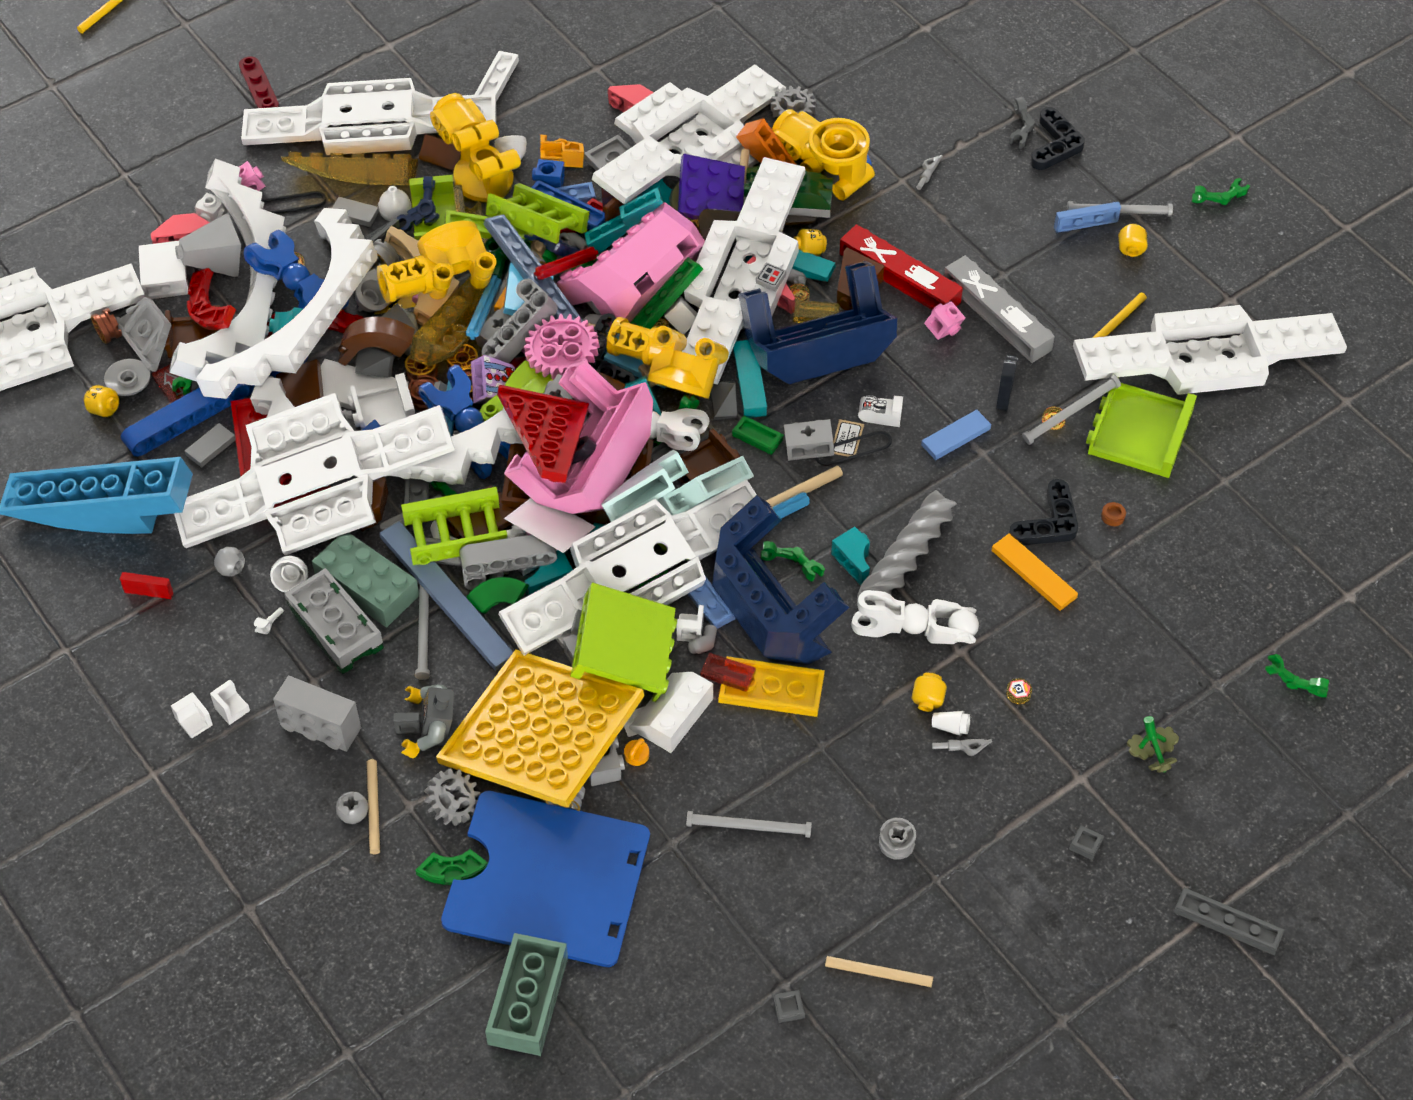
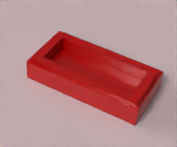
M122 572L120 576L124 593L171 599L174 593L169 578Z

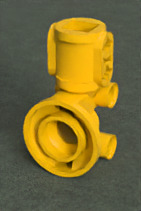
M458 93L448 94L441 98L434 106L433 111L430 112V119L446 144L452 143L457 151H461V158L455 165L453 172L455 187L465 197L478 202H487L488 194L490 193L501 198L505 197L513 186L514 176L512 170L521 165L519 154L515 149L499 153L496 148L489 145V141L499 137L498 127L492 119L486 121L484 115L472 99L468 98L465 100Z
M793 109L784 111L775 121L772 127L773 132L793 160H798L799 158L803 160L800 166L805 167V170L809 172L820 173L825 169L830 174L839 175V180L832 187L833 194L839 200L844 201L875 176L872 166L867 163V153L870 144L869 134L859 123L845 118H831L819 122L806 112L800 111L797 113Z
M455 221L436 227L423 235L417 243L419 256L392 263L389 266L383 264L377 267L378 284L381 294L387 303L417 295L420 292L423 294L428 293L433 299L440 300L447 295L453 275L467 270L470 271V283L473 287L477 289L486 288L496 266V258L493 254L486 252L479 230L474 222Z
M617 317L612 323L606 345L607 352L610 355L619 356L623 354L640 359L645 365L651 366L647 381L709 399L718 366L726 362L729 356L726 346L709 338H702L696 343V356L682 352L687 346V339L684 334L666 326L653 327L652 329L631 324L628 319L623 317ZM616 333H620L619 339L615 338Z

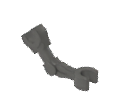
M1019 97L1015 98L1017 105H1014L1013 108L1016 114H1020L1024 126L1021 130L1017 129L1011 134L1009 144L1019 140L1018 148L1022 149L1025 147L1028 133L1034 128L1035 121L1027 111L1025 98Z

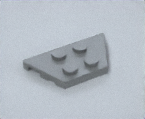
M144 297L135 306L126 309V315L121 318L116 316L115 318L119 324L118 328L122 331V335L148 370L156 372L171 323L152 299Z

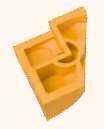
M540 135V159L564 161V167L583 168L584 147L582 143L570 142L561 138L555 141H547V135Z

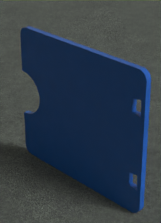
M484 791L481 793L468 830V837L474 838L484 845L489 854V862L485 870L474 878L467 880L453 879L441 918L443 928L450 932L511 945L514 933L567 944L568 959L603 967L614 966L619 958L650 839L649 829L641 824L494 791ZM630 853L638 854L636 866L627 864ZM611 924L620 925L617 938L608 936Z

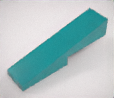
M659 188L620 206L621 215L586 232L585 238L588 248L594 247L595 250H598L599 255L623 236L627 230L638 224L642 217L653 212L663 204Z
M799 250L792 268L804 273L806 278L828 282L836 268V264L830 260ZM746 256V260L749 261L753 256Z
M736 341L733 352L743 416L749 418L767 416V403L760 365L749 341Z

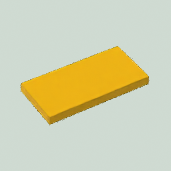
M726 657L725 667H729L727 671L747 678L744 683L724 677L721 683L718 703L814 717L818 716L825 670Z

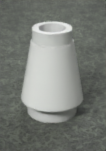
M964 711L934 712L932 727L959 736L968 734L970 714H964Z

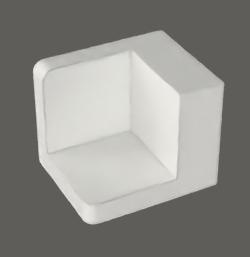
M681 296L664 313V317L682 334H685L692 327L697 316V312Z
M699 605L698 615H679L676 627L677 641L690 642L702 636L704 605Z
M228 680L210 693L215 710L229 725L250 711L249 705L238 695L235 685L231 680Z
M193 692L171 705L175 719L190 738H194L213 725L209 712Z

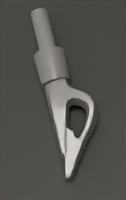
M942 155L924 161L922 165L924 172L916 186L918 190H921L923 185L929 181L942 159Z
M992 739L948 740V742L932 743V749L962 750L967 755L974 756L992 743Z

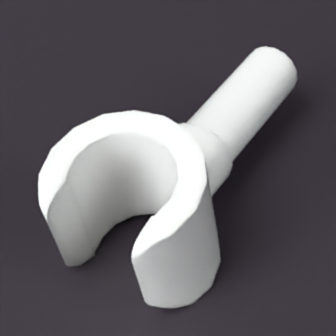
M279 607L267 619L256 618L254 626H257L255 632L268 634L272 623L284 610Z

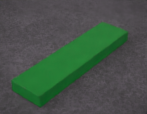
M688 257L630 323L651 329L703 270L701 265Z

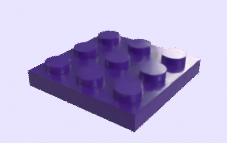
M683 154L680 164L678 212L686 218L696 220L699 219V215L704 209L741 212L744 201L745 166Z

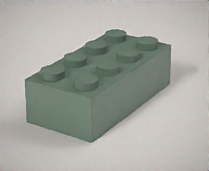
M350 533L338 536L312 560L315 574L326 568L359 608L386 628L419 597L417 579Z
M514 933L485 1031L488 1045L541 1056L568 960L566 943Z

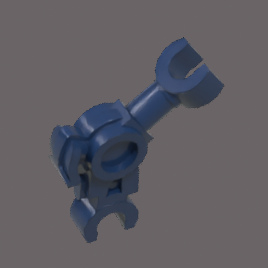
M424 176V195L419 204L408 210V215L402 214L397 216L396 219L399 220V223L407 221L406 225L401 228L404 232L410 231L413 224L417 226L424 221L425 225L431 226L439 219L440 215L435 213L436 207L432 200V193L435 190V180H433V177Z
M524 235L530 241L543 243L546 249L563 257L580 251L579 248L570 246L560 239L559 243L555 244L536 235Z

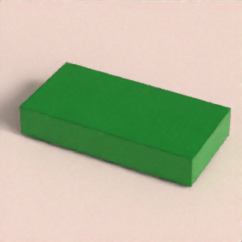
M743 416L732 430L733 437L770 455L774 453L784 437V434L746 416Z

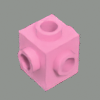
M248 161L239 166V177H242L241 185L257 191L266 187L261 179L264 175L257 166L253 168Z
M951 301L945 305H937L931 311V315L924 324L939 340L949 334L953 336L961 329L960 325L965 317Z

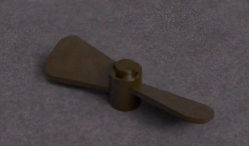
M704 209L698 219L699 232L703 239L706 240L714 220L737 221L740 212ZM788 215L784 225L813 224L817 217Z

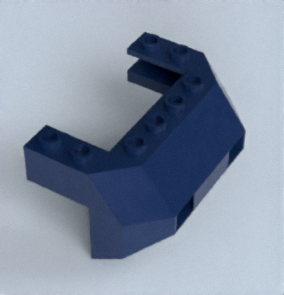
M863 261L845 266L852 310L774 330L768 294L761 292L760 288L739 293L746 337L759 365L784 382L792 384L875 362L897 337V317L882 309L875 265Z
M756 495L720 528L712 586L763 656L770 660L809 665L832 653L819 634L850 607L842 600L836 589L829 588L825 582L800 604L796 605L770 569L752 548L782 521L771 508L772 506Z

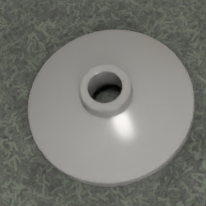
M123 359L115 362L107 369L104 382L106 387L114 389L119 396H130L139 393L149 384L151 373L142 361Z

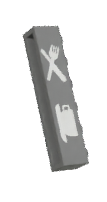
M965 255L945 267L944 277L963 287L962 300L1031 363L1052 351L1055 338L1053 333L1045 328L1034 315L1025 310L1020 302L1014 300L1004 288H1001L993 281L990 275L982 271L976 262L971 261Z

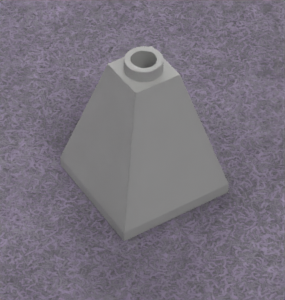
M224 214L179 239V245L175 246L176 257L182 260L183 265L200 269L209 268L213 272L232 277L239 275L241 243L229 214Z

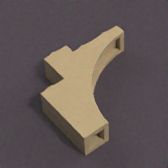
M391 225L386 233L385 241L393 246L403 260L419 256L420 253L417 247L419 240ZM452 277L447 295L440 300L433 299L428 293L423 294L420 292L417 305L413 311L417 323L431 331L456 295L460 281Z

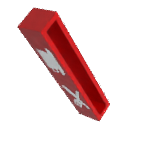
M856 224L840 239V255L843 256L844 250L849 248L884 265L883 281L931 310L939 304L945 305L951 301L956 307L961 303L963 287L958 283L949 280L938 271H934L921 261L907 255L904 251L897 249L886 240L872 234L869 230Z

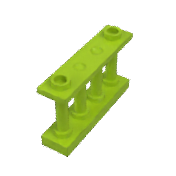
M518 183L514 185L512 198L504 199L491 193L488 194L485 215L495 217L504 214L512 226L557 244L559 243L560 230L564 228H569L581 234L587 232L590 211Z
M496 487L401 505L405 526L413 525L417 547L410 548L413 565H426L434 561L460 557V549L466 545L508 538L506 530L498 531L493 510L500 508ZM484 511L489 533L474 536L470 513ZM460 516L465 538L450 540L446 518ZM436 520L441 543L426 545L422 523Z

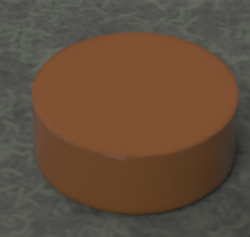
M1107 503L1102 509L1101 518L1109 526H1119L1125 520L1126 510L1119 503Z

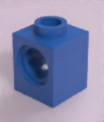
M538 159L537 168H533L532 180L535 182L540 180L554 188L563 187L565 179L564 161Z

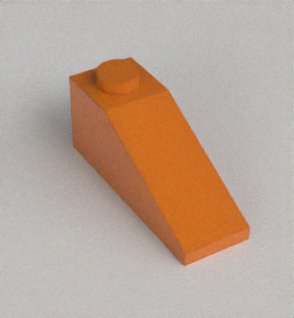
M764 118L746 123L736 136L744 149L750 150V155L760 163L766 157L797 165Z

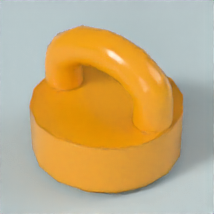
M643 738L628 742L624 748V758L630 765L640 766L649 759V747Z

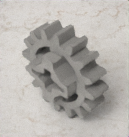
M789 86L788 90L782 87L781 92L775 91V96L771 97L770 110L773 112V117H779L788 109H793L797 113L804 111L812 116V114H815L816 99H813V93L808 94V89L801 91L800 86L796 89Z
M451 768L444 773L440 771L429 780L430 786L424 792L430 796L424 801L431 803L432 806L428 811H435L437 813L435 815L436 820L442 817L444 818L445 825L452 820L453 825L457 826L461 822H467L473 816L478 801L475 798L480 795V792L474 791L473 788L477 783L473 782L470 784L468 781L470 779L469 774L462 777L461 770H457L453 774ZM449 782L448 785L441 786L442 783ZM465 808L461 812H456L457 809Z

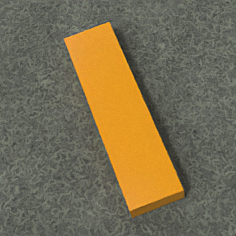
M1010 533L992 546L991 551L1059 611L1077 598L1078 593L1017 539L1011 536Z

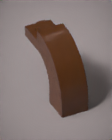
M367 317L357 320L344 331L342 342L338 348V352H340L338 362L346 366L358 351L367 347L382 348L401 357L411 345L415 329L401 321L386 317Z

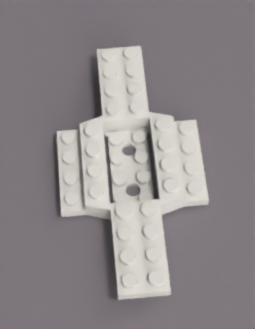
M755 64L709 96L688 87L681 91L669 82L615 118L614 124L630 135L636 145L594 172L592 180L620 202L626 204L665 176H677L680 178V164L683 154L739 165L741 150L744 147L736 136L744 127L743 123L769 105L771 97L775 96V91L781 92V88L784 87L786 89V87ZM698 113L696 118L684 124L677 131L670 133L669 136L663 139L661 142H657L658 139H660L661 137H663L664 135H666L667 133H669L670 131L681 125L683 122H685L686 120H688L689 118ZM703 131L707 134V136H699L696 132ZM670 150H678L681 154H673ZM749 154L748 167L751 168L759 161Z
M132 264L55 289H51L37 275L35 267L0 278V319L14 315L11 319L0 322V391L73 367L74 364L68 351V333L81 321L90 319L91 315L101 314L102 310L106 308L114 311L136 304L145 297ZM36 308V309H35L34 311H32V312H29V313H26V314H23V315H22V314H18V313H21V312L28 311V310H31V309ZM32 324L40 325L39 329L37 330H27L28 327Z
M333 393L246 425L252 446L251 469L236 480L186 498L183 513H174L182 544L185 548L268 519L277 532L284 555H288L376 523L371 507L373 480L455 451L441 406L438 405L373 430L354 431L343 416L338 396ZM329 457L337 459V464L332 469H327L324 465ZM285 473L291 474V482L288 485H281L279 482L280 477ZM352 476L358 477L353 480L344 482L342 484L333 486L331 488L322 490L320 492L311 494L309 496L273 508L275 504L282 503L285 500L291 499L293 497L304 495L307 492L313 491L321 487H326L329 484L350 478Z

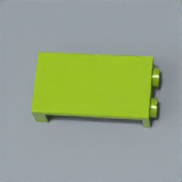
M452 175L433 176L435 190L432 193V200L436 207L435 213H438L440 217L431 226L425 225L424 221L417 226L414 224V239L419 240L427 232L444 225L446 210L456 211ZM423 178L409 179L412 208L416 207L420 200L423 199Z

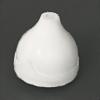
M511 135L494 140L495 148L499 153L515 149L519 154L520 161L526 153L527 141L524 136Z
M390 186L380 197L378 208L381 216L385 220L391 221L399 215H408L407 211L412 209V205L405 192L397 189L395 186Z
M284 556L278 559L272 566L270 572L271 582L278 590L287 592L307 580V565L298 557Z

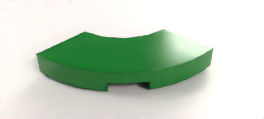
M510 577L492 578L476 586L466 598L477 610L486 614L493 606L499 603L514 604L520 601L529 584Z
M471 849L462 855L454 857L440 856L433 852L415 871L416 875L429 882L452 885L453 879L467 880L478 876L485 870L488 862Z

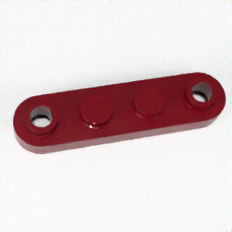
M252 56L241 59L239 62L240 72L256 107H279V102L259 60Z

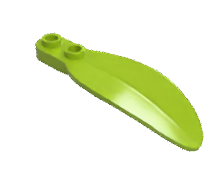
M525 360L511 374L505 386L544 394L550 380L553 381L551 374L543 377L542 371L535 373V368H530L529 361ZM497 395L481 407L480 412L484 422L503 410L499 397Z

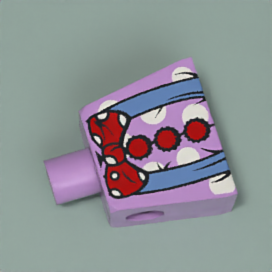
M487 355L471 361L473 403L485 404L496 396L498 386H505L507 380L515 371V367L512 364Z

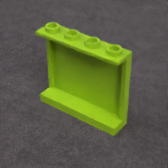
M1121 383L1119 388L1116 389L1114 387L1108 391L1107 397H1102L1099 406L1102 412L1101 414L1096 413L1093 422L1095 430L1089 431L1086 444H1090L1088 454L1169 478L1191 418L1197 395L1188 393L1186 400L1181 401Z
M592 582L583 599L570 677L580 679L584 672L651 691L653 692L652 701L656 702L661 694L666 693L669 684L666 674L669 672L672 662L669 659V653H671L674 646L672 633L677 625V619L674 618L676 608Z

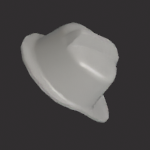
M377 268L369 271L355 290V301L359 306V312L362 310L369 313L381 311L389 304L381 294L377 279Z

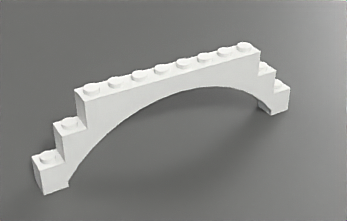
M215 159L208 172L205 188L210 189L229 211L241 232L246 246L258 243L266 249H271L268 246L270 233L276 230H281L285 233L286 227L283 226L285 217L263 210L262 192L241 185L242 177H239L240 167ZM250 266V289L246 304L238 316L231 321L229 328L220 329L212 335L187 344L179 342L172 356L169 373L196 381V377L206 364H214L264 341L269 333L267 322H269L273 311L270 309V305H272L275 298V292L272 290L276 286L277 279L271 275L258 273Z
M324 208L314 221L320 238L326 239L331 245L329 270L314 298L293 320L264 341L214 364H206L196 377L203 396L227 399L237 384L262 386L272 371L296 373L378 259L372 240L364 239L360 226L352 224L346 209Z
M267 377L262 386L255 385L250 399L256 412L270 417L294 408L285 396L286 392L281 379ZM503 407L502 411L487 421L467 431L451 436L455 451L394 472L388 476H397L403 479H421L427 482L438 481L451 485H465L471 462L494 464L501 441L510 444L523 443ZM335 457L327 458L324 464L325 468H334L337 464V459Z

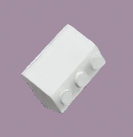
M694 672L671 673L667 678L669 684L666 693L661 694L656 702H653L651 699L629 726V729L672 753L713 700V683Z

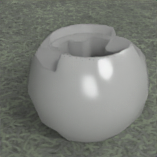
M235 547L220 549L214 559L217 572L229 577L239 574L245 564L242 552Z
M350 791L338 798L335 809L336 814L342 821L348 824H355L361 822L366 817L369 806L368 801L359 792Z

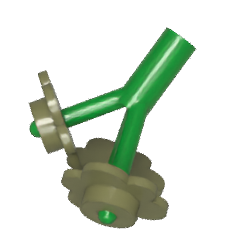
M1147 716L1144 718L1146 736L1143 739L1140 735H1133L1127 741V745L1130 747L1129 752L1132 756L1140 757L1143 760L1152 757L1156 753L1158 761L1149 765V769L1151 771L1157 770L1158 773L1166 772L1172 768L1171 764L1177 762V759L1173 757L1163 759L1162 754L1166 751L1172 752L1174 750V745L1178 743L1179 736L1169 726L1165 729L1163 727L1156 729L1154 718Z

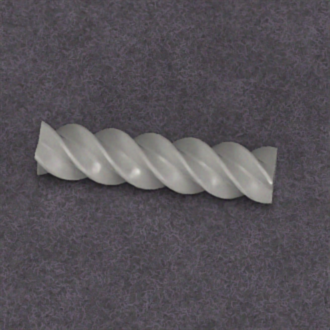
M937 490L930 493L924 499L920 509L913 514L908 525L899 533L896 541L888 548L884 558L876 564L872 574L864 580L859 589L857 601L863 591H882L892 596V589L903 587L905 585L904 573L917 569L916 556L929 553L928 540L941 536L940 523L953 520L951 508L956 506L957 503L946 499ZM870 600L865 601L867 605H875Z

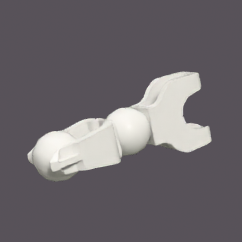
M689 408L673 412L663 411L661 415L652 411L649 439L657 437L658 442H664L675 450L693 451L700 443V434L705 432L709 425V417L702 410ZM699 419L702 421V424L691 423V420ZM684 437H691L693 439V442H688L684 439Z
M871 590L863 591L859 595L857 601L859 611L855 613L851 622L853 631L858 635L881 637L889 633H900L903 628L910 634H920L924 631V636H927V640L934 644L975 643L974 635L979 628V622L975 615L976 609L972 607H961L958 603L939 599L933 600L932 604L928 605V609L917 603L905 606V601L896 600L886 592ZM870 600L875 605H867L865 601ZM936 618H949L948 627L937 625ZM860 621L871 622L868 626L859 624Z

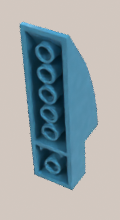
M181 457L10 473L0 503V515L79 531L119 534L152 533L157 515L183 513L193 473Z

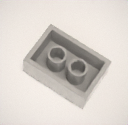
M288 675L273 698L280 725L285 730L301 733L312 741H321L334 750L341 749L347 752L361 729L355 701Z

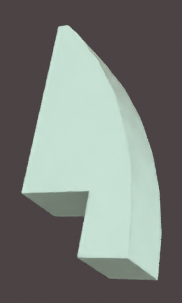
M672 450L628 479L609 495L601 505L612 522L654 499L657 500L673 491L675 487L672 482L689 472L679 453Z
M741 456L692 479L680 488L657 499V501L671 515H676L696 507L746 479H751L754 475L744 457Z

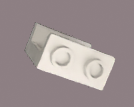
M179 241L139 246L140 281L145 297L156 299L188 294L189 285L186 265H183L181 259H177L175 253V246L179 245Z
M404 373L395 375L396 384L356 393L355 386L350 387L352 395L347 397L350 409L356 410V413L352 414L355 427H360L362 430L374 419L380 426H384L415 414Z

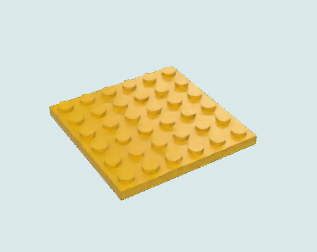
M515 649L438 753L436 759L441 765L461 770L470 775L568 808L643 699V689L584 672L580 679L570 677L572 669L570 666L529 653L523 656L521 651Z

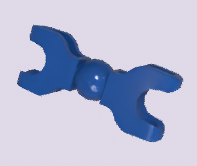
M281 230L270 233L268 246L271 249H266L258 243L246 246L244 248V258L247 263L258 273L274 276L278 281L282 279L287 288L295 291L294 297L299 302L298 308L304 309L325 280L315 274L310 275L306 266L298 263L299 258L294 254L293 240ZM349 299L343 306L342 310L348 306Z
M453 365L448 369L447 378L452 386L451 390L440 391L430 382L419 386V395L427 408L430 409L440 405L444 415L451 422L455 420L458 432L462 433L484 422L482 413L472 407L473 401L469 396L471 380L459 365ZM501 441L498 450L507 460L510 443ZM471 462L470 467L481 479L490 476L492 471L491 464Z

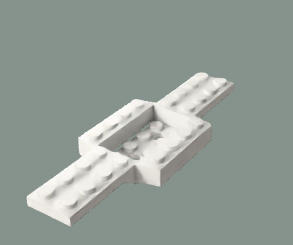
M411 78L327 83L323 95L305 106L244 109L241 140L243 145L322 140L326 155L411 150L417 134L438 133L432 125L430 112L433 111L436 103L443 97H430L415 91ZM496 93L463 95L465 100L468 98L472 99L484 115L486 121L492 119L496 123ZM394 106L391 110L383 109L384 107ZM343 109H352L347 113L341 112ZM389 121H394V122H396V123H393V124H382L383 122H389ZM362 123H374V124H377V125H361V124H362ZM342 124H352V125H354V126L339 127V126H341Z
M764 157L737 221H713L696 261L703 270L684 291L685 301L700 309L688 334L687 346L682 352L696 356V343L702 338H709L726 346L730 356L739 332L744 326L739 298L732 299L729 297V293L732 291L743 293L760 288L761 292L768 294L771 315L773 316L799 252L798 241L782 232L806 173L805 167ZM736 239L735 248L732 252L727 267L718 285L716 293L712 298L710 297L721 273V270L732 247V244ZM750 255L756 258V261L751 264L743 261L746 256ZM766 262L786 270V277L776 292L756 284V277ZM727 361L718 366L713 384L718 385Z
M1241 305L1154 314L1151 332L1077 339L1073 343V348L1085 381L1106 379L1113 374L1117 377L1153 374L1166 379L1177 395L1263 386L1269 375L1268 366L1279 360L1345 353L1347 349L1332 313L1252 321ZM1233 335L1231 338H1215L1216 336ZM1213 337V338H1210L1209 340H1203V341L1189 340L1188 342H1184V343L1168 342V341H1177V340H1187V339H1197V338ZM1230 351L1233 353L1234 357L1228 358L1227 356L1222 355V352ZM1179 356H1188L1191 362L1185 363L1179 359Z
M746 479L696 507L676 515H671L654 499L573 542L570 548L576 566L573 571L554 583L499 611L498 615L521 653L525 656L572 629L575 613L578 609L582 610L584 595L592 582L626 592L686 559L687 563L630 593L644 599L668 605L703 586L706 578L700 560L717 551L720 528L757 494ZM657 543L664 544L667 547V553L664 555L656 554L653 549L654 545ZM620 565L625 568L626 575L621 578L615 577L612 573V568Z

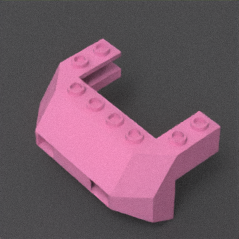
M664 202L653 212L642 217L641 224L634 225L627 230L628 235L626 237L617 239L612 244L613 248L611 250L602 252L597 257L598 261L585 268L580 266L573 271L568 269L560 275L561 279L556 285L571 305L592 301L601 315L613 314L616 318L623 317L628 319L630 323L688 257L695 262L697 261L705 240L690 220ZM647 272L648 275L635 286L633 283Z
M584 360L569 365L558 384L576 401L589 403L588 412L590 415L583 426L580 438L588 436L596 444L595 451L587 459L571 465L566 483L551 482L548 479L541 478L528 452H525L522 458L518 454L515 455L504 472L510 480L537 504L571 514L604 510L601 503L624 483L651 434L653 398L646 382L617 391Z

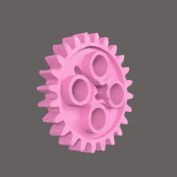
M562 314L556 320L553 316H550L549 322L542 319L543 325L535 324V331L529 330L530 337L525 338L526 345H524V350L530 368L534 367L535 373L542 371L543 377L551 374L553 380L557 374L563 376L569 365L584 360L587 363H595L594 356L599 354L598 335L594 331L593 325L589 326L587 320L581 323L580 316L572 320L571 314L568 315L567 319H563Z

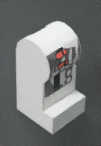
M864 396L860 400L858 417L867 423L900 427L903 397L894 396V399H878L875 396Z

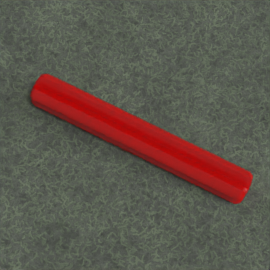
M589 247L536 267L534 276H537L538 280H543L597 258L598 250H595L594 247Z

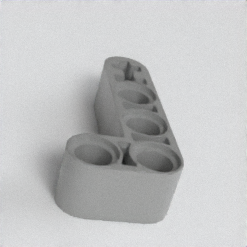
M521 280L516 287V293L525 303L485 343L482 348V355L510 363L526 345L525 338L530 337L529 330L535 331V324L542 326V319L549 322L550 316L554 317L558 309L557 304L533 280Z
M533 535L469 544L462 547L459 552L464 584L468 590H473L476 586L485 582L486 575L549 565L557 560L556 549Z

